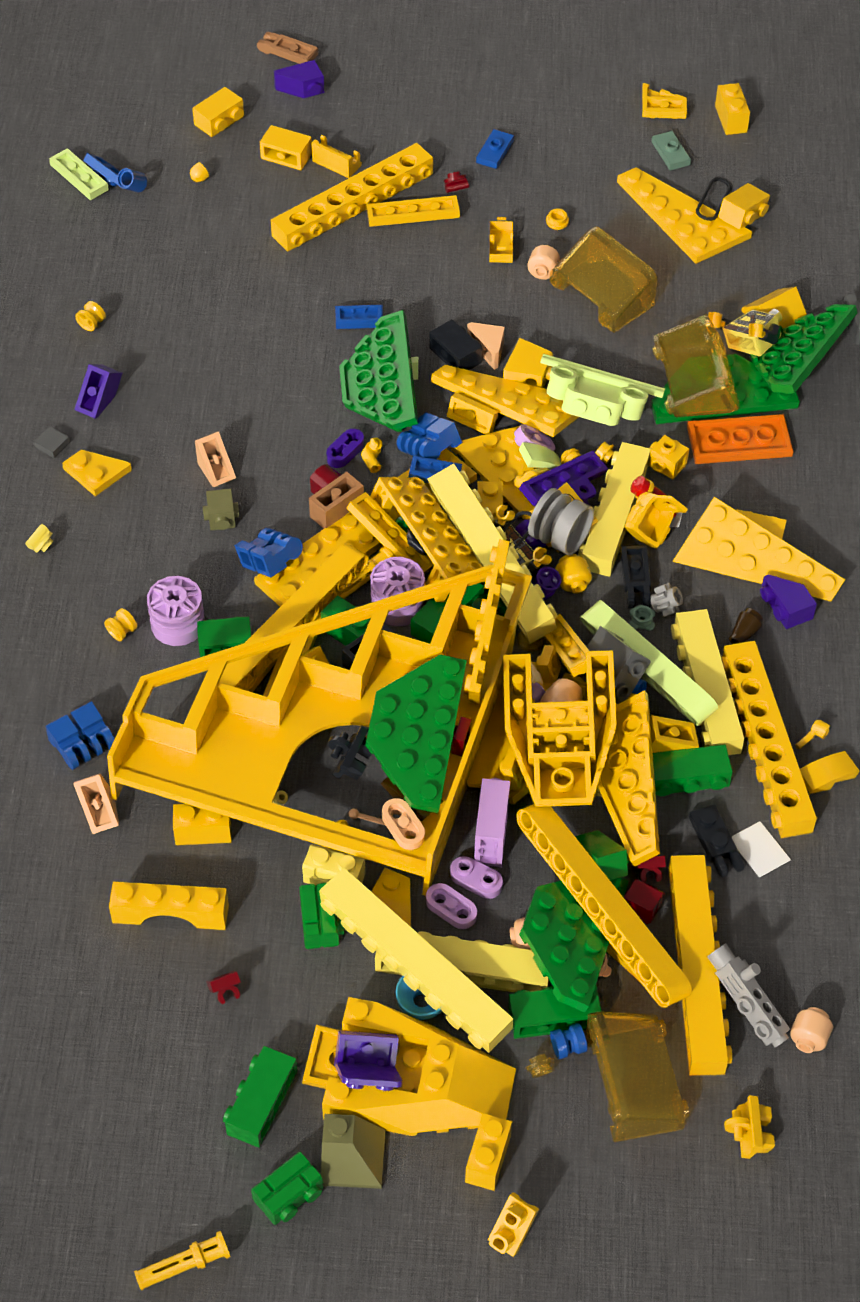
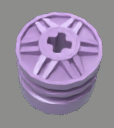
M390 557L380 561L373 568L370 576L371 603L425 586L424 571L419 564L404 557ZM425 601L390 611L385 624L395 627L411 624V618L425 605Z
M169 576L158 580L147 594L151 631L156 639L167 645L182 646L194 642L198 638L197 621H205L200 588L197 583L182 576Z

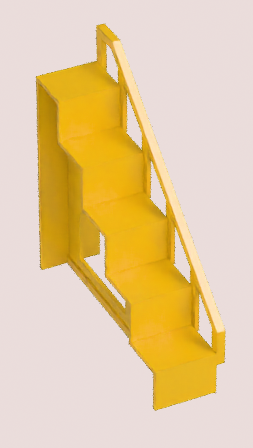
M492 564L141 676L123 713V723L107 754L111 799L117 801L123 786L126 785L424 877L422 895L426 896L427 890L431 887L468 785L467 780L504 682L503 655H510L513 652L517 621L530 588L532 576L505 568L502 583L514 586L515 588L505 615L500 616L496 614L479 704L469 702V695L464 694L467 674L472 675L473 668L469 667L472 647H478V641H474L477 620L483 621L484 615H479L480 609L463 605L461 602L468 586L486 581L487 572H493L494 565ZM450 593L430 644L382 630L390 611ZM371 618L350 670L301 656L309 637ZM290 644L268 697L219 683L228 663ZM438 655L467 660L455 725L458 726L461 717L472 719L470 736L463 756L452 754L453 743L451 744L441 798L443 802L440 804L438 813H430L421 822L425 830L423 844L419 848L407 850L399 846L396 840L273 803L292 756L307 739L323 730L337 726L363 725L369 727L376 691ZM207 671L184 724L143 712L154 687ZM413 836L406 837L407 839H414Z

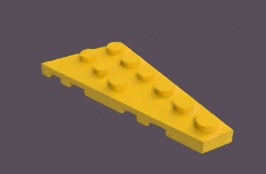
M637 167L617 177V183L695 264L752 237L751 230L745 227L739 230L718 217L712 221L700 218L696 214L698 201ZM704 204L699 209V212L706 217H713L716 213L715 210Z
M444 365L432 373V383L498 411V413L552 437L579 418L564 412L561 409L563 400L549 396L545 388L449 365Z
M520 426L465 439L456 448L451 447V450L456 455L459 454L465 460L467 466L473 468L480 475L482 481H503V502H507L513 508L515 514L521 511L529 512L534 508L519 488H516L514 485V480L518 475H524L528 471L539 469L527 467L519 451L520 447L514 440V431ZM528 515L519 516L522 517L524 520L530 519ZM551 543L546 544L548 547H552Z
M715 497L672 561L762 584L763 577L769 574L803 584L812 597L827 601L833 600L845 581L844 578Z
M499 539L498 547L492 546L489 562L494 563L493 572H487L484 588L489 589L487 599L482 598L479 615H484L483 621L477 620L474 641H478V647H472L469 667L473 668L472 675L467 674L464 694L469 695V702L477 704L480 702L510 541Z
M645 690L616 705L617 728L598 784L607 809L625 849H627L629 859L634 866L660 854L649 699Z

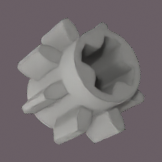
M670 583L654 588L655 594L651 595V605L657 613L662 612L665 617L680 611L678 606L683 604V597L678 587L671 588Z

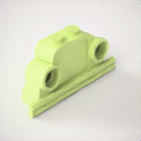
M543 354L540 362L553 366L550 371V380L546 392L555 399L563 400L561 409L564 412L610 426L618 425L621 417L628 420L641 419L648 394L662 398L665 388L547 354Z

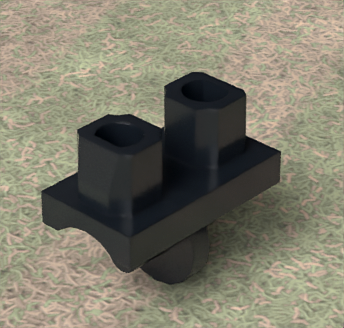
M363 725L360 726L357 733L351 736L349 741H347L349 735L346 732H342L340 736H332L328 741L329 748L333 750L331 757L338 759L339 755H342L332 774L337 778L345 774L357 780L366 768L367 764L355 758L357 753L366 759L372 755L365 746L368 729Z

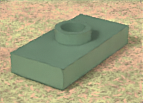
M673 131L652 136V144L669 170L690 165L691 159Z

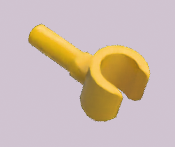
M816 720L807 735L795 744L796 747L801 749L815 736L825 739L829 733L830 725L822 720Z

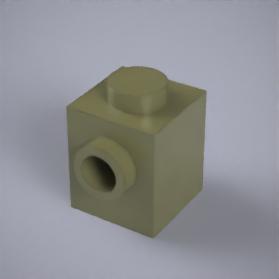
M231 489L206 491L207 505L203 506L204 521L209 520L210 530L236 528L235 518L239 517L238 502L233 503Z

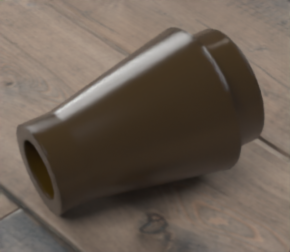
M751 608L741 611L729 637V642L731 644L746 642L762 627L763 617Z

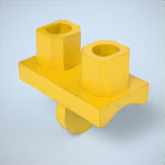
M748 1096V1101L738 1105L737 1109L732 1110V1118L724 1122L725 1131L734 1133V1140L740 1141L741 1158L750 1159L756 1153H768L775 1146L774 1135L762 1132L761 1125L767 1126L771 1122V1107L759 1104L758 1096Z
M515 1192L511 1193L488 1238L490 1241L489 1245L501 1254L507 1252L514 1257L518 1253L539 1208L526 1203Z

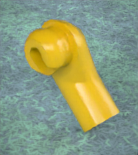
M372 438L361 453L362 459L371 473H376L381 469L377 457L381 452L383 443L379 438Z
M539 468L528 471L524 475H518L514 480V485L516 488H520L523 482L545 473L549 469Z

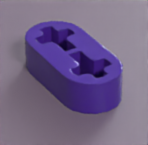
M348 429L327 448V463L333 468L346 466L364 448L363 433L358 429Z

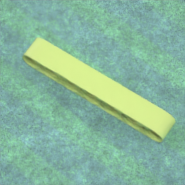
M599 600L580 616L582 623L592 634L595 635L599 627L602 626L624 639L623 642L637 653L648 658L651 663L642 675V678L696 726H699L718 709L715 700L602 600Z

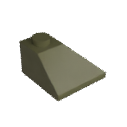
M324 1114L321 1156L323 1186L382 1189L386 1129L355 1115Z

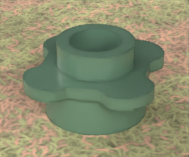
M640 605L630 610L631 621L629 625L635 630L646 629L651 631L654 629L653 617H655V611L653 609Z

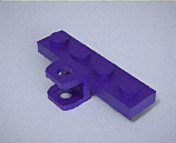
M592 450L523 482L519 490L536 507L545 492L551 488L559 489L567 482L580 499L589 505L587 500L596 495V489L590 481L604 475L608 468Z

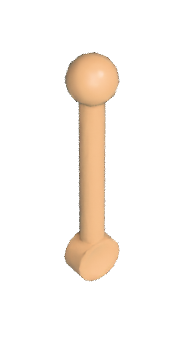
M353 808L349 811L351 819L360 818L385 825L382 819L359 813L357 809Z

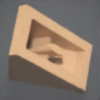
M473 322L467 324V333L473 339L478 340L482 346V357L494 370L497 369L504 345L505 327Z
M219 431L195 440L198 465L212 487L236 478Z
M100 773L73 783L92 834L119 826L116 801L111 799L110 786Z

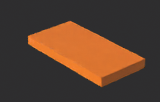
M784 414L688 421L687 423L695 464L793 456V448Z

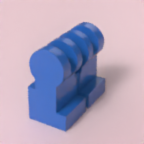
M426 412L418 418V424L413 425L409 431L402 432L397 438V447L401 452L436 460L439 458L441 451L448 446L456 448L462 443L454 422L443 418L439 419V417Z
M271 528L261 530L258 538L250 543L242 540L234 545L242 567L257 571L270 578L286 568L288 560L298 558L303 549V544L299 538Z
M92 701L70 712L72 721L68 715H65L46 725L48 740L53 747L57 748L72 770L79 767L76 756H80L84 762L91 760L88 747L83 743V740L88 741L89 748L97 756L103 754L100 744H104L110 750L115 740Z

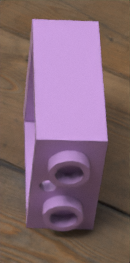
M482 778L475 834L474 860L486 866L502 867L510 781H503L499 778Z

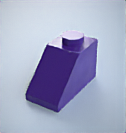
M315 60L274 70V85L277 91L301 98H308L324 93V76Z
M89 364L74 410L97 419L116 396L123 373L102 364Z

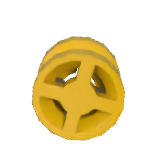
M89 301L84 305V310L78 311L75 317L83 329L94 331L97 323L102 322L106 314L100 305Z
M123 608L116 612V616L110 617L104 622L107 631L118 641L124 640L128 632H133L137 629L135 619Z

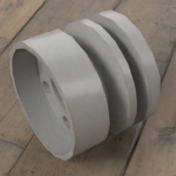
M551 488L545 492L534 508L529 521L528 534L535 539H539L544 544L551 542V546L566 555H572L580 548L589 534L594 519V509L578 499L571 502V497L568 494H562L560 490Z

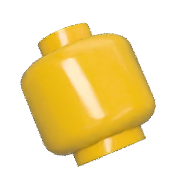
M576 554L565 555L559 559L555 567L561 576L560 586L564 591L573 593L583 592L592 580V574L587 561L582 556Z

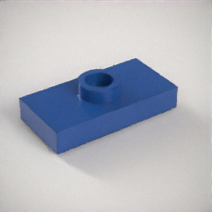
M493 129L478 153L476 163L497 169L512 145L514 135Z
M335 306L336 329L376 328L375 323L383 316V306Z
M413 455L408 477H418L424 483H429V477L452 464H455L460 472L462 464Z

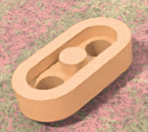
M398 798L388 800L382 808L383 822L399 846L407 850L419 848L423 844L425 837L423 825L406 801ZM392 815H399L400 817L393 818ZM413 836L414 839H407L406 837Z

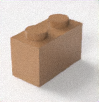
M345 472L309 497L310 518L323 529L328 528L350 512L347 506L351 501L364 493V486L348 472Z

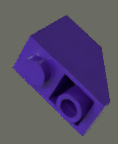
M769 574L763 577L762 587L760 588L761 597L765 602L769 603L777 621H781L785 629L814 618L817 603L803 584Z

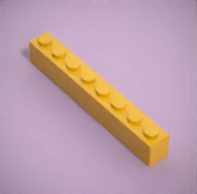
M705 855L671 856L668 871L678 967L691 984L690 996L682 1000L689 1076L725 1075L727 1064L732 1063L731 1046H726L725 1037L729 1036L728 1019H723L722 1010L726 1009L725 992H720L719 984H722V982L715 974L717 970L707 958L708 955L720 947L719 941H714V932H717L716 915H711V907H714V892L708 889V883H711V867L706 866Z

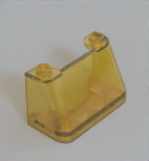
M597 226L588 230L550 272L549 282L555 288L564 290L570 284L599 307L598 320L600 324L607 327L613 333L654 307L657 276L654 270Z
M707 314L653 336L655 346L652 347L656 359H661L665 366L671 392L667 395L668 400L665 401L666 409L670 415L687 417L732 413L740 409L723 341Z
M603 1011L589 1013L585 1035L588 1047H592L593 1055L596 1054L608 1099V1113L611 1114L612 1121L615 1122L614 1126H610L613 1142L683 1130L685 1118L689 1117V1108L686 1099L681 1100L664 1040V1037H666L664 1020H659L656 1014Z

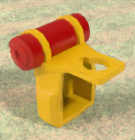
M641 475L633 480L630 491L635 495L637 501L631 508L624 527L637 540L649 547L658 548L659 545L663 544L667 534L670 532L669 526L672 519L677 513H686L688 509L674 497L666 495L657 488L651 480Z

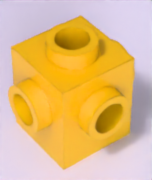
M666 435L658 442H653L649 448L651 451L648 466L671 479H674L687 465L689 448Z

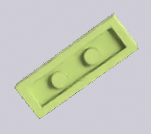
M68 148L49 158L50 165L89 200L109 190L108 183Z

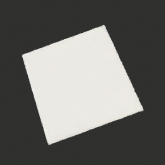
M760 821L732 836L737 850L759 878L791 860Z

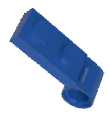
M89 153L86 154L83 161L96 174L103 175L105 177L104 181L115 187L118 185L123 189L138 193L146 188L147 177L144 173L128 168L119 171L102 157Z

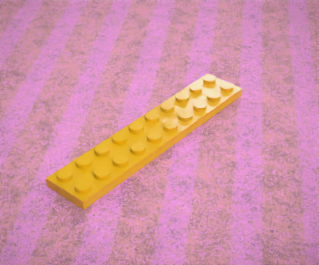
M447 448L441 451L437 460L462 464V470L468 476L470 484L477 480V473ZM410 469L398 477H408ZM425 483L431 494L436 498V496L432 492L430 484ZM393 505L388 515L395 521L401 515ZM349 512L334 524L324 528L304 542L301 555L296 559L288 560L286 562L287 567L271 578L258 574L254 577V582L281 607L343 544H350L368 555V557L382 548L383 545Z

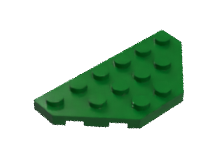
M834 304L826 307V312L817 316L811 313L794 320L795 324L783 329L780 325L781 337L776 344H773L762 356L750 354L752 363L772 392L791 394L798 390L857 315L856 305Z
M401 310L380 317L375 323L376 328L369 336L365 335L354 348L356 352L349 360L345 359L339 366L342 402L345 407L395 431L418 424L407 319L404 311Z
M737 354L688 359L663 387L665 388L663 397L655 396L651 402L656 424L795 409L799 406L796 392L791 394L772 392L754 364Z
M438 655L376 691L365 746L378 759L385 774L404 795V800L411 808L433 813L439 812L467 660Z
M622 877L610 880L624 897L629 880ZM561 880L538 886L532 896L519 936L524 944L528 943L534 953L533 960L544 977L547 976L554 989L552 992L556 999L585 1013L590 1005L609 941Z

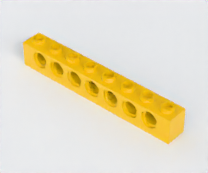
M415 143L272 218V237L287 252L299 247L314 237L367 210L366 204L380 203L415 183L428 178L433 174V157L418 143Z
M750 641L724 646L721 660L731 694L734 697L737 715H740L742 721L741 729L744 738L747 737L749 741L748 752L750 759L755 760L757 765V780L759 783L762 782L764 786L763 797L765 804L770 805L772 810V825L774 829L778 828L781 838L813 833L817 818L756 642Z

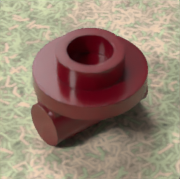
M460 171L447 174L448 178L444 179L446 193L469 188L466 174L461 175Z

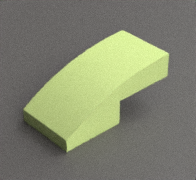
M523 442L519 448L527 467L548 468L551 470L562 465L559 456L547 447Z

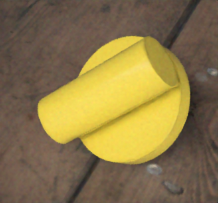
M41 524L25 544L36 553L39 550L45 552L54 541L50 538L53 533L45 525Z

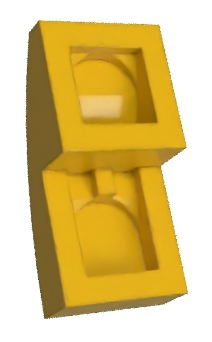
M846 751L823 757L800 768L805 786L810 794L830 790L835 782L854 779L860 772Z

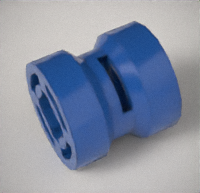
M579 1023L569 1026L568 1030L562 1031L557 1029L550 1031L552 1048L558 1060L568 1057L573 1052L577 1054L587 1052L585 1034Z

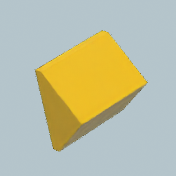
M797 287L777 289L741 309L744 314L751 310L769 313L771 310L777 309L782 315V320L779 322V326L781 325L782 329L795 324V319L807 315Z

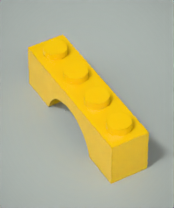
M114 881L109 902L112 923L141 925L147 918L166 915L185 919L196 928L217 930L226 929L229 907L226 888Z

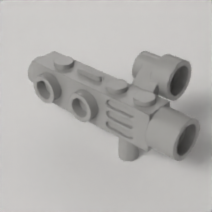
M726 943L708 955L707 958L717 970L715 974L736 1002L738 1010L751 1023L755 1034L763 1040L766 1046L772 1043L774 1047H777L789 1038L786 1034L790 1030L789 1026L754 978L761 972L760 966L756 963L749 966L745 959L742 961L739 956L735 957Z

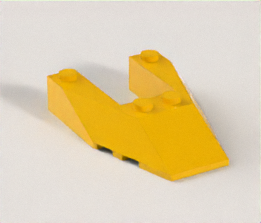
M613 650L586 651L587 701L533 703L531 654L503 655L505 732L535 807L592 805L617 728Z
M348 997L342 1021V1031L394 1034L398 1036L399 1052L395 1068L402 1079V1087H394L391 1091H383L377 1089L376 1086L364 1085L362 1089H353L342 1083L341 1079L329 1077L322 1102L323 1119L324 1114L355 1115L386 1129L388 1132L415 1136L417 1133L437 1131V1133L449 1132V1129L464 1127L477 1129L483 1113L507 1119L516 1068L436 1026L378 1002Z

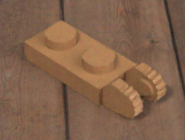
M269 31L264 34V40H259L256 45L258 50L265 54L271 53L299 64L312 61L318 55V48L316 46Z

